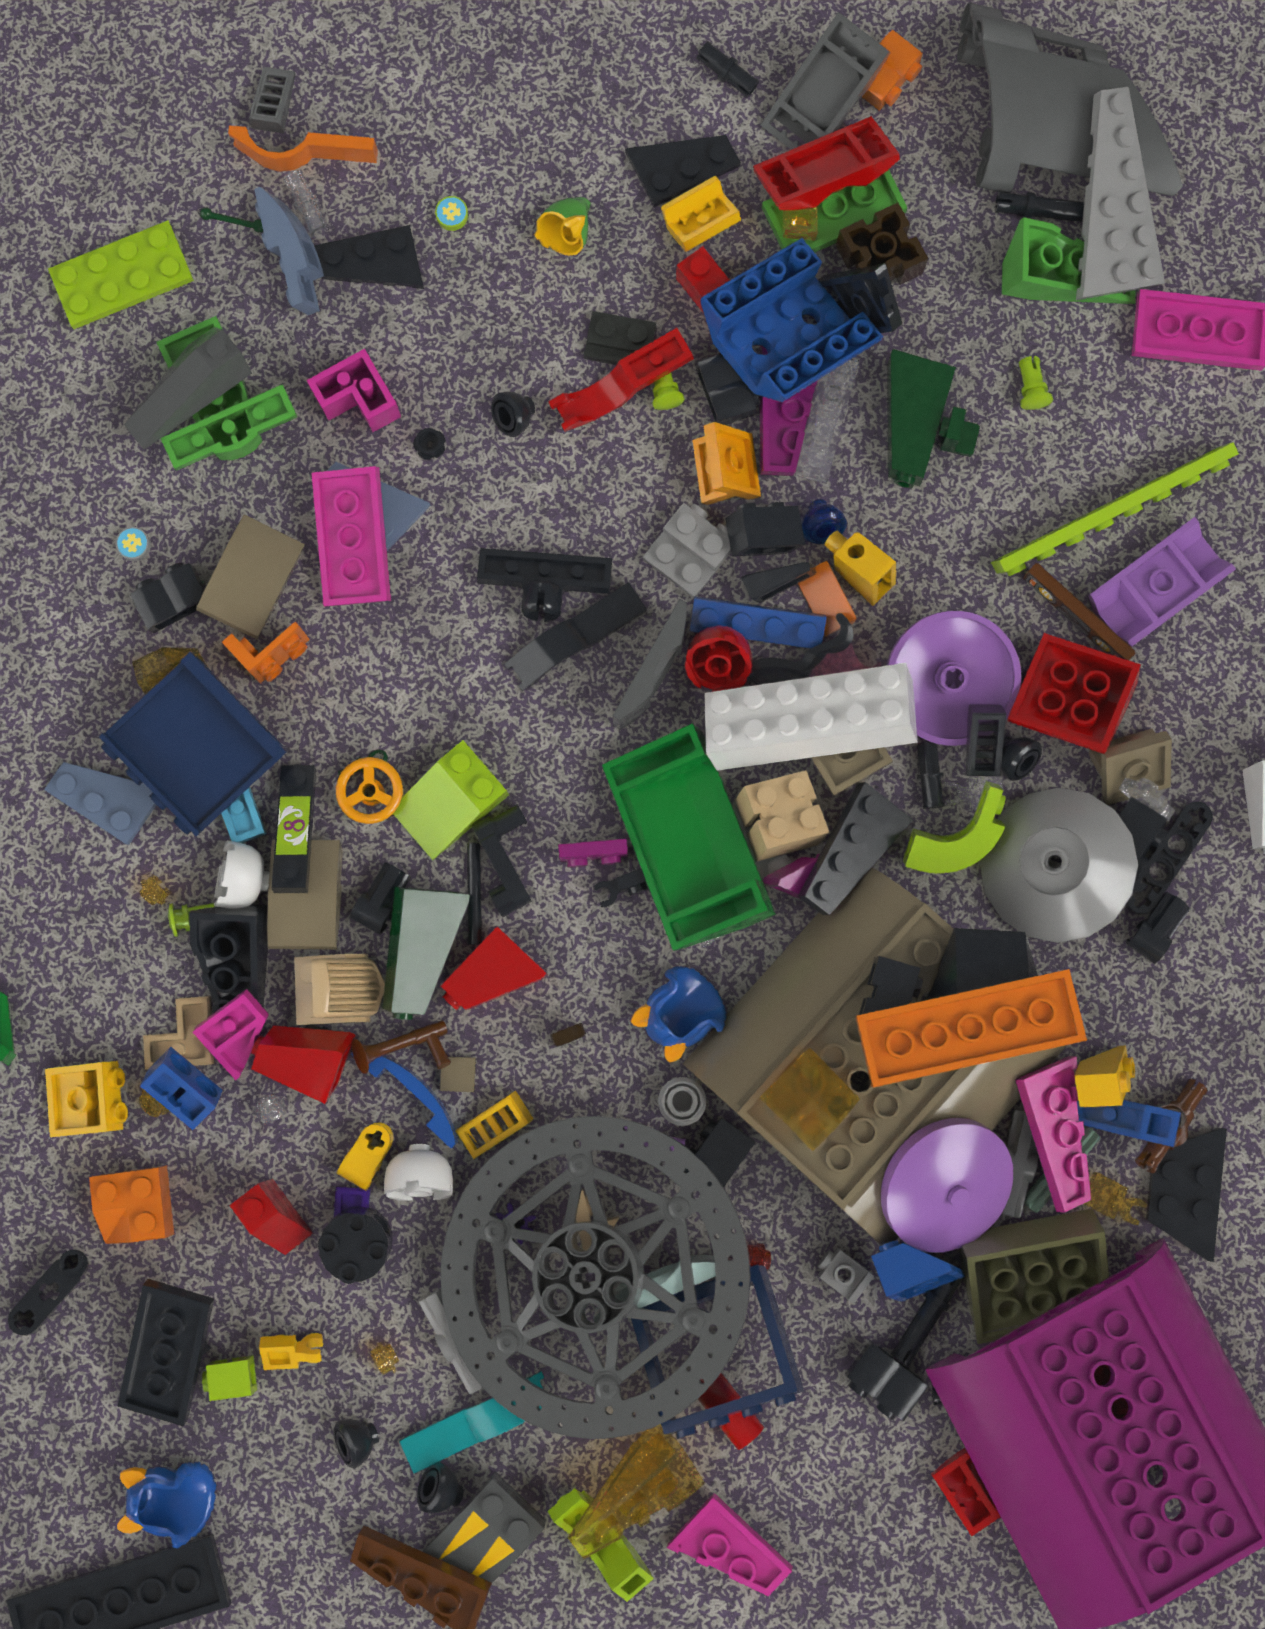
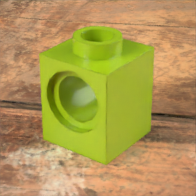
M254 1355L232 1358L231 1362H228L227 1359L215 1360L206 1365V1371L202 1373V1386L204 1392H209V1401L252 1396L257 1391Z

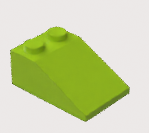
M462 740L437 761L402 797L399 807L393 815L428 856L434 860L471 829L472 825L478 823L505 800L509 794L471 748Z

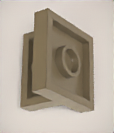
M1148 729L1113 739L1106 754L1089 749L1090 759L1102 779V796L1107 805L1171 787L1172 739L1167 731L1155 733L1153 729Z
M885 747L811 757L833 796L855 784L866 781L870 775L893 763Z

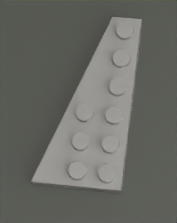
M1129 87L1101 90L1094 94L1090 132L1093 136L1092 154L1088 156L1087 168L1091 169L1090 183L1086 186L1081 235L1085 241L1083 257L1079 259L1078 271L1082 272L1081 287L1077 289L1076 300L1165 284Z

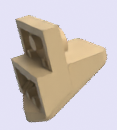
M368 954L294 957L296 1025L370 1022V1016L378 1012L384 997L385 981L377 964L373 960L368 959Z

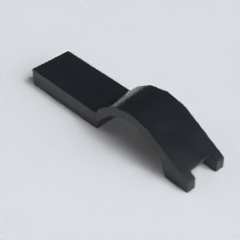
M628 582L574 618L561 622L542 633L504 663L507 670L514 669L522 681L519 688L523 692L537 683L556 665L582 650L591 648L645 613L647 609Z

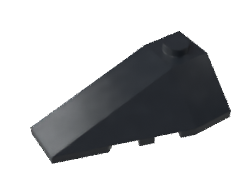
M251 904L248 907L238 909L211 907L190 911V946L193 955L197 956L203 972L201 975L205 986H208L214 1003V1013L246 989L264 1008L268 956V905Z

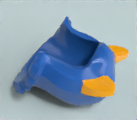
M675 966L665 972V977L669 979V982L657 988L649 997L647 1004L635 1011L630 1021L633 1026L645 1027L648 1036L657 1044L664 1046L665 1059L669 1063L680 1059L686 1048L702 1040L711 1028L715 1027L717 1032H722L727 1017L723 1000L714 985L708 982L706 977L700 975L694 968Z
M200 1462L183 1463L177 1470L162 1466L147 1470L133 1467L120 1473V1480L127 1488L125 1496L126 1514L117 1524V1529L121 1532L130 1534L144 1530L156 1536L171 1537L172 1547L177 1549L187 1544L191 1537H196L209 1520L216 1499V1494H214L216 1482H214L212 1471L205 1464L202 1465Z

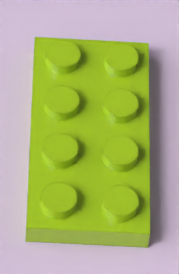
M169 220L48 268L73 329L194 281Z

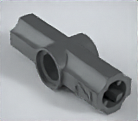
M1013 1109L1005 1142L1013 1164V1184L1009 1199L1001 1214L1020 1218L1028 1183L1032 1182L1037 1169L1038 1153L1036 1152L1037 1148L1026 1113Z

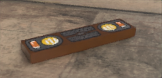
M1035 563L1024 575L1023 579L1104 653L1130 660L1135 655L1134 649L1040 564Z

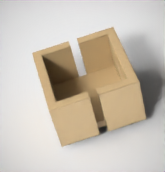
M807 770L744 786L736 797L735 802L744 827L751 826L758 816L761 819L756 821L747 833L757 862L817 846L829 833L820 805H812L817 797Z

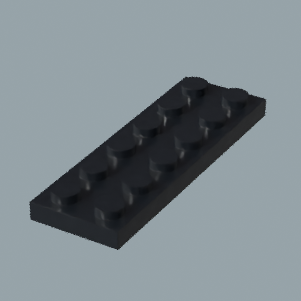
M213 1534L190 1540L187 1544L177 1549L172 1546L20 1593L6 1600L13 1629H160L227 1608L232 1603Z

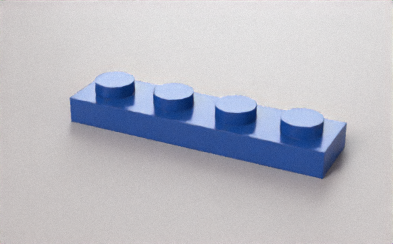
M694 597L690 631L699 633L710 626L722 625L737 630L747 640L812 648L823 642L827 617L821 614Z

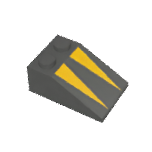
M495 1471L423 1551L492 1583L544 1530L546 1519Z

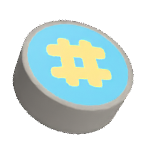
M125 528L116 538V549L126 560H142L150 551V538L140 528Z

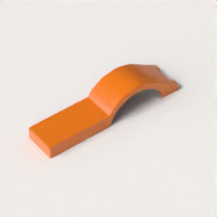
M229 125L228 129L229 136L234 139V147L263 167L278 172L295 170L307 164L312 158L377 163L378 149L374 138L308 132L304 141L294 149L279 153L268 152L258 147L250 138L247 127Z

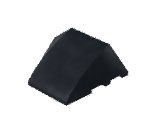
M953 928L940 962L938 973L926 1000L1038 976L1026 933Z

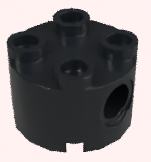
M360 1206L349 1207L338 1213L324 1228L318 1241L319 1256L325 1269L335 1278L340 1279L346 1284L362 1282L373 1277L388 1260L392 1249L393 1232L387 1219L377 1210Z

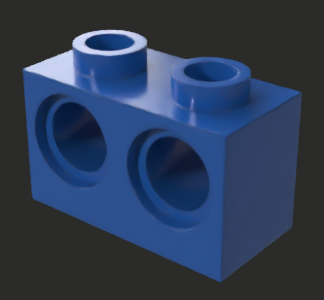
M172 1047L148 1069L140 1085L141 1088L192 1130L216 1108L223 1091Z

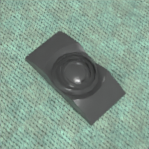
M838 12L760 125L791 150L799 147V141H791L786 137L787 131L780 132L772 126L771 123L774 119L778 120L806 143L839 130L852 108L870 88L891 52Z
M681 599L677 602L614 712L613 727L622 730L651 707L650 698L658 690L675 657L681 654L686 625L687 602Z

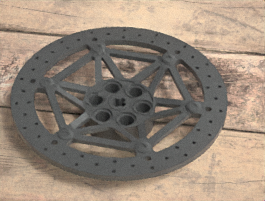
M600 1116L574 1117L537 1127L517 1137L492 1156L472 1178L452 1214L445 1236L440 1272L441 1295L450 1334L461 1358L482 1388L504 1408L534 1426L552 1433L586 1439L616 1438L651 1429L670 1420L705 1393L724 1369L739 1341L746 1320L751 1281L749 1252L739 1215L728 1193L708 1166L690 1149L655 1128L630 1120ZM576 1140L581 1141V1147L577 1148L575 1146ZM594 1150L613 1151L640 1159L667 1175L680 1187V1191L672 1198L663 1196L593 1165L592 1153ZM566 1154L568 1169L503 1220L492 1215V1210L500 1198L522 1175L551 1158ZM594 1180H601L659 1206V1210L617 1227L609 1225ZM567 1183H571L563 1228L553 1234L516 1228V1224ZM583 1185L594 1220L577 1223L576 1215ZM694 1191H698L700 1193V1197L698 1199H695L693 1197ZM696 1211L699 1212L707 1229L715 1259L716 1282L711 1312L698 1308L686 1220ZM476 1219L480 1220L479 1227L475 1226L474 1222ZM664 1220L644 1247L638 1250L629 1238V1233ZM672 1228L676 1229L685 1297L684 1302L644 1274L643 1265ZM582 1230L588 1232L592 1239V1244L588 1250L581 1249L577 1244V1236ZM481 1239L492 1243L502 1332L493 1338L490 1337L483 1322L476 1294V1256ZM514 1239L542 1243L543 1245L534 1259ZM614 1244L620 1246L624 1251V1260L620 1265L614 1264L609 1258V1250ZM506 1249L532 1272L534 1295L516 1322L512 1319L505 1256ZM554 1252L560 1254L563 1258L564 1264L560 1272H555L549 1265V1258ZM587 1269L589 1273H595V1280L591 1281L590 1285L587 1280H582V1273L587 1272ZM617 1281L625 1283L628 1287L629 1295L625 1301H620L614 1296L613 1287ZM557 1289L563 1290L568 1296L565 1308H559L553 1301V1295ZM643 1289L648 1290L675 1312L638 1308L637 1303ZM589 1303L596 1305L600 1310V1319L597 1323H592L586 1318L585 1309ZM540 1306L550 1320L524 1330ZM633 1318L674 1324V1328L622 1369H617L620 1322L622 1320ZM711 1325L717 1326L716 1333L711 1332ZM560 1327L576 1332L593 1368V1373L530 1345L529 1340ZM607 1330L608 1332L605 1367L589 1333ZM687 1331L700 1338L691 1355L668 1379L642 1394L627 1399L622 1398L620 1384ZM490 1351L494 1352V1359H491L489 1357ZM518 1352L594 1387L595 1402L571 1400L545 1391L518 1373L508 1363L509 1357ZM607 1406H611L613 1408L612 1414H609L607 1412Z

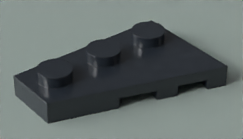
M726 135L625 148V153L653 207L689 191L713 176L719 177L740 167L741 163Z
M410 225L315 245L324 274L322 279L355 283L367 282L387 286L398 285L424 289Z

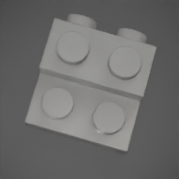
M683 503L663 527V532L645 553L643 560L694 598L697 597L731 554L726 526L719 523L715 527L706 520L708 514L696 504H692L689 507Z

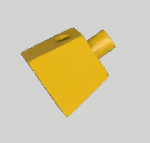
M835 531L826 540L824 546L834 554V569L872 606L896 584V561L859 532L854 533L847 539L839 531Z

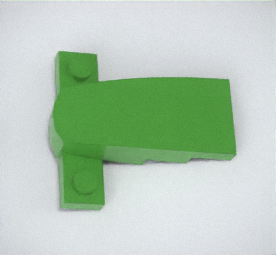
M217 316L156 342L168 368L172 366L190 343L213 327L222 329ZM242 380L194 414L193 418L196 423L160 439L174 469L177 471L214 454L220 460L243 458L255 451L262 443L261 433L293 420L298 416L283 384L250 398L244 380Z

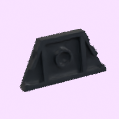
M885 263L827 274L818 279L823 287L829 286L839 297L836 303L850 319L864 312L880 333L893 332L902 325Z
M1216 1128L1213 1131L1188 1138L1182 1145L1174 1147L1171 1151L1168 1150L1158 1165L1156 1172L1150 1173L1146 1220L1210 1262H1214L1227 1132L1225 1128Z

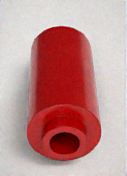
M720 1373L698 1400L705 1409H709L741 1397L724 1375ZM741 1412L730 1415V1423L719 1426L737 1450L751 1443L764 1429V1426L755 1415L743 1418Z

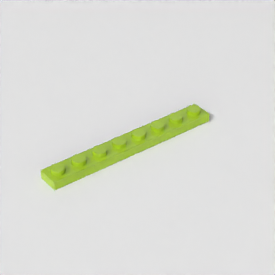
M1234 442L1219 446L992 561L991 564L997 574L1007 572L1008 576L1014 575L1027 568L1025 562L1034 557H1036L1037 561L1044 560L1056 553L1054 547L1064 542L1067 547L1085 539L1084 532L1092 528L1098 532L1113 525L1114 521L1112 518L1123 513L1124 517L1133 515L1143 509L1141 503L1151 498L1154 503L1172 495L1171 488L1181 484L1182 488L1188 487L1201 480L1199 474L1210 470L1212 474L1230 465L1228 459L1239 454Z

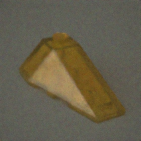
M659 1424L644 1431L640 1438L632 1443L567 1538L584 1560L620 1540L623 1531L637 1523L641 1528L650 1523V1515L665 1507L669 1512L678 1507L704 1485L705 1482L683 1447L672 1434L664 1435L662 1425Z

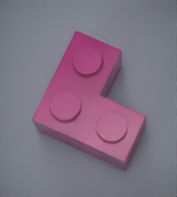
M365 348L306 380L328 421L358 406L372 432H375L401 417L394 398Z

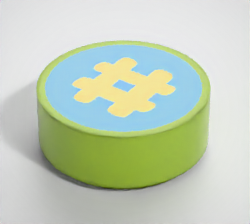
M448 196L438 202L435 214L437 222L442 228L448 231H456L467 223L468 210L462 199Z

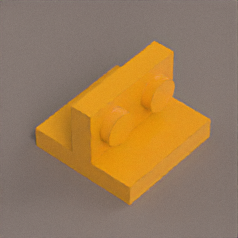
M717 422L704 425L705 436L692 440L701 503L710 505L734 496L748 500L761 497L752 433Z

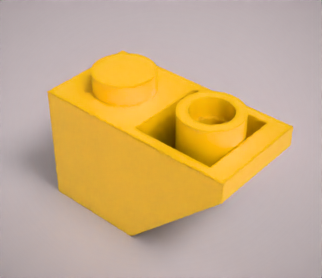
M1126 1045L1117 1046L1079 1062L1074 1075L1079 1106L1100 1107L1121 1106L1123 1104L1126 1092L1131 1090L1130 1079L1135 1078L1133 1057L1128 1058Z

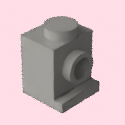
M839 1248L834 1253L828 1250L817 1265L821 1269L818 1277L852 1304H855L874 1278L871 1272ZM842 1268H847L850 1271V1276L845 1281L838 1279V1271Z

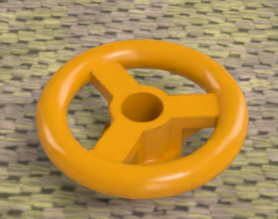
M374 757L360 758L351 762L343 769L336 783V799L341 810L350 819L364 824H374L389 818L399 807L403 795L402 781L396 769L388 762ZM364 768V781L359 785L358 791L346 797V785L349 778L357 770ZM374 768L382 770L390 778L393 787L392 796L386 794L383 785L375 779ZM368 786H374L376 789L375 794L371 797L365 796V789ZM360 802L368 806H375L379 803L386 805L383 810L373 814L361 813L353 808Z

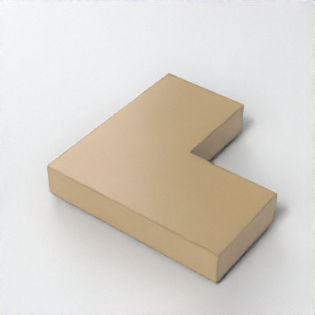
M211 996L175 999L177 1033L143 1035L145 1070H148L170 1047L175 1049L194 1066L215 1064L214 1056L192 1033L198 1024L212 1015Z

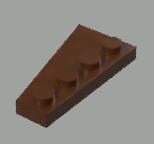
M363 1526L359 1532L350 1562L385 1587L392 1585L401 1591L404 1596L403 1600L413 1607L419 1604L434 1615L432 1620L442 1628L448 1625L452 1629H476L492 1585L487 1580L367 1526Z

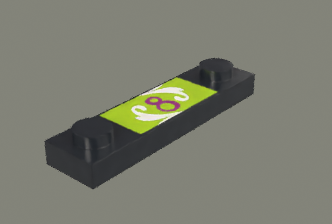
M281 765L271 887L273 893H308L316 785L315 765Z

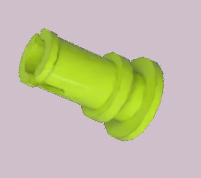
M1032 356L1025 357L1019 361L1024 386L1021 389L1024 398L1020 401V406L1025 410L1044 408L1053 402V396L1047 392L1048 386L1043 382L1040 358L1037 356L1033 357V363Z
M672 373L654 382L655 387L652 390L655 397L652 402L654 409L669 410L680 406L684 402L685 397L683 393L679 392L678 384L673 381Z
M173 903L169 904L168 920L173 935L178 937L179 929L190 931V911L216 907L214 903L188 907L185 904L182 905V909L176 910Z

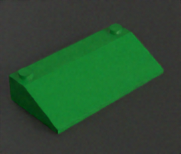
M692 723L602 764L673 951L744 929L776 915L719 771L715 769L706 754V739L703 731Z

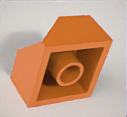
M167 1166L89 1177L92 1212L105 1244L139 1242L174 1235Z

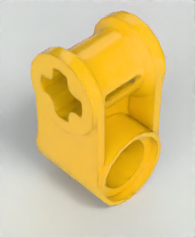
M381 1122L373 1123L366 1127L343 1159L336 1174L367 1191L373 1182L371 1181L377 1171L379 1172L382 1166L381 1163L394 1141V1134L391 1128ZM380 1131L382 1133L381 1140L385 1143L384 1145L379 1144L373 1147L371 1145L373 1139L369 1134Z

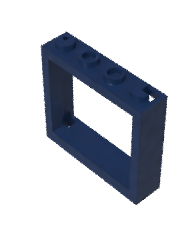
M755 1265L750 1267V1287L754 1285L784 1384L678 1419L674 1416L670 1420L661 1423L664 1435L676 1434L677 1439L691 1436L697 1433L696 1426L708 1423L710 1429L730 1423V1415L739 1412L742 1413L743 1418L763 1412L762 1405L775 1401L776 1407L797 1401L795 1394L804 1391L765 1266ZM716 1279L695 1286L698 1304L714 1299ZM684 1290L673 1294L682 1302L685 1301ZM661 1300L642 1307L643 1309L675 1312ZM631 1318L639 1349L642 1353L654 1344L648 1324L650 1320ZM656 1355L644 1365L651 1389L665 1381L658 1355Z

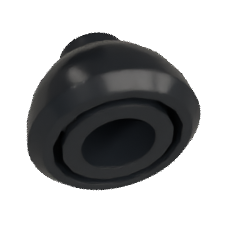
M501 392L492 399L491 413L496 426L502 433L509 437H517L529 426L531 415L535 413V405L528 396L523 397L515 392Z
M1009 736L1005 737L1001 766L1005 776L1011 781H1017L1031 773L1041 758V744L1027 737L1014 739Z
M344 1419L337 1421L333 1432L338 1452L344 1463L348 1467L355 1469L368 1459L373 1445L379 1442L378 1432L373 1423L364 1424L354 1419Z
M437 1462L427 1468L420 1479L417 1489L418 1506L421 1511L426 1513H439L447 1510L450 1506L456 1507L463 1498L464 1489L461 1485H458L454 1472L448 1466Z

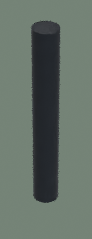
M468 843L467 884L468 894H470L468 903V945H479L482 943L480 843Z

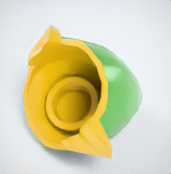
M574 197L553 203L537 219V229L533 235L547 249L550 247L563 255H577L583 249L588 239L590 201L585 197Z

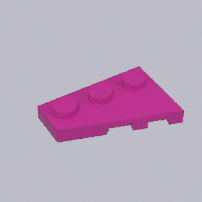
M715 1493L667 1544L668 1549L676 1553L680 1551L695 1558L697 1563L705 1567L710 1565L728 1574L729 1578L768 1597L792 1572L793 1566Z

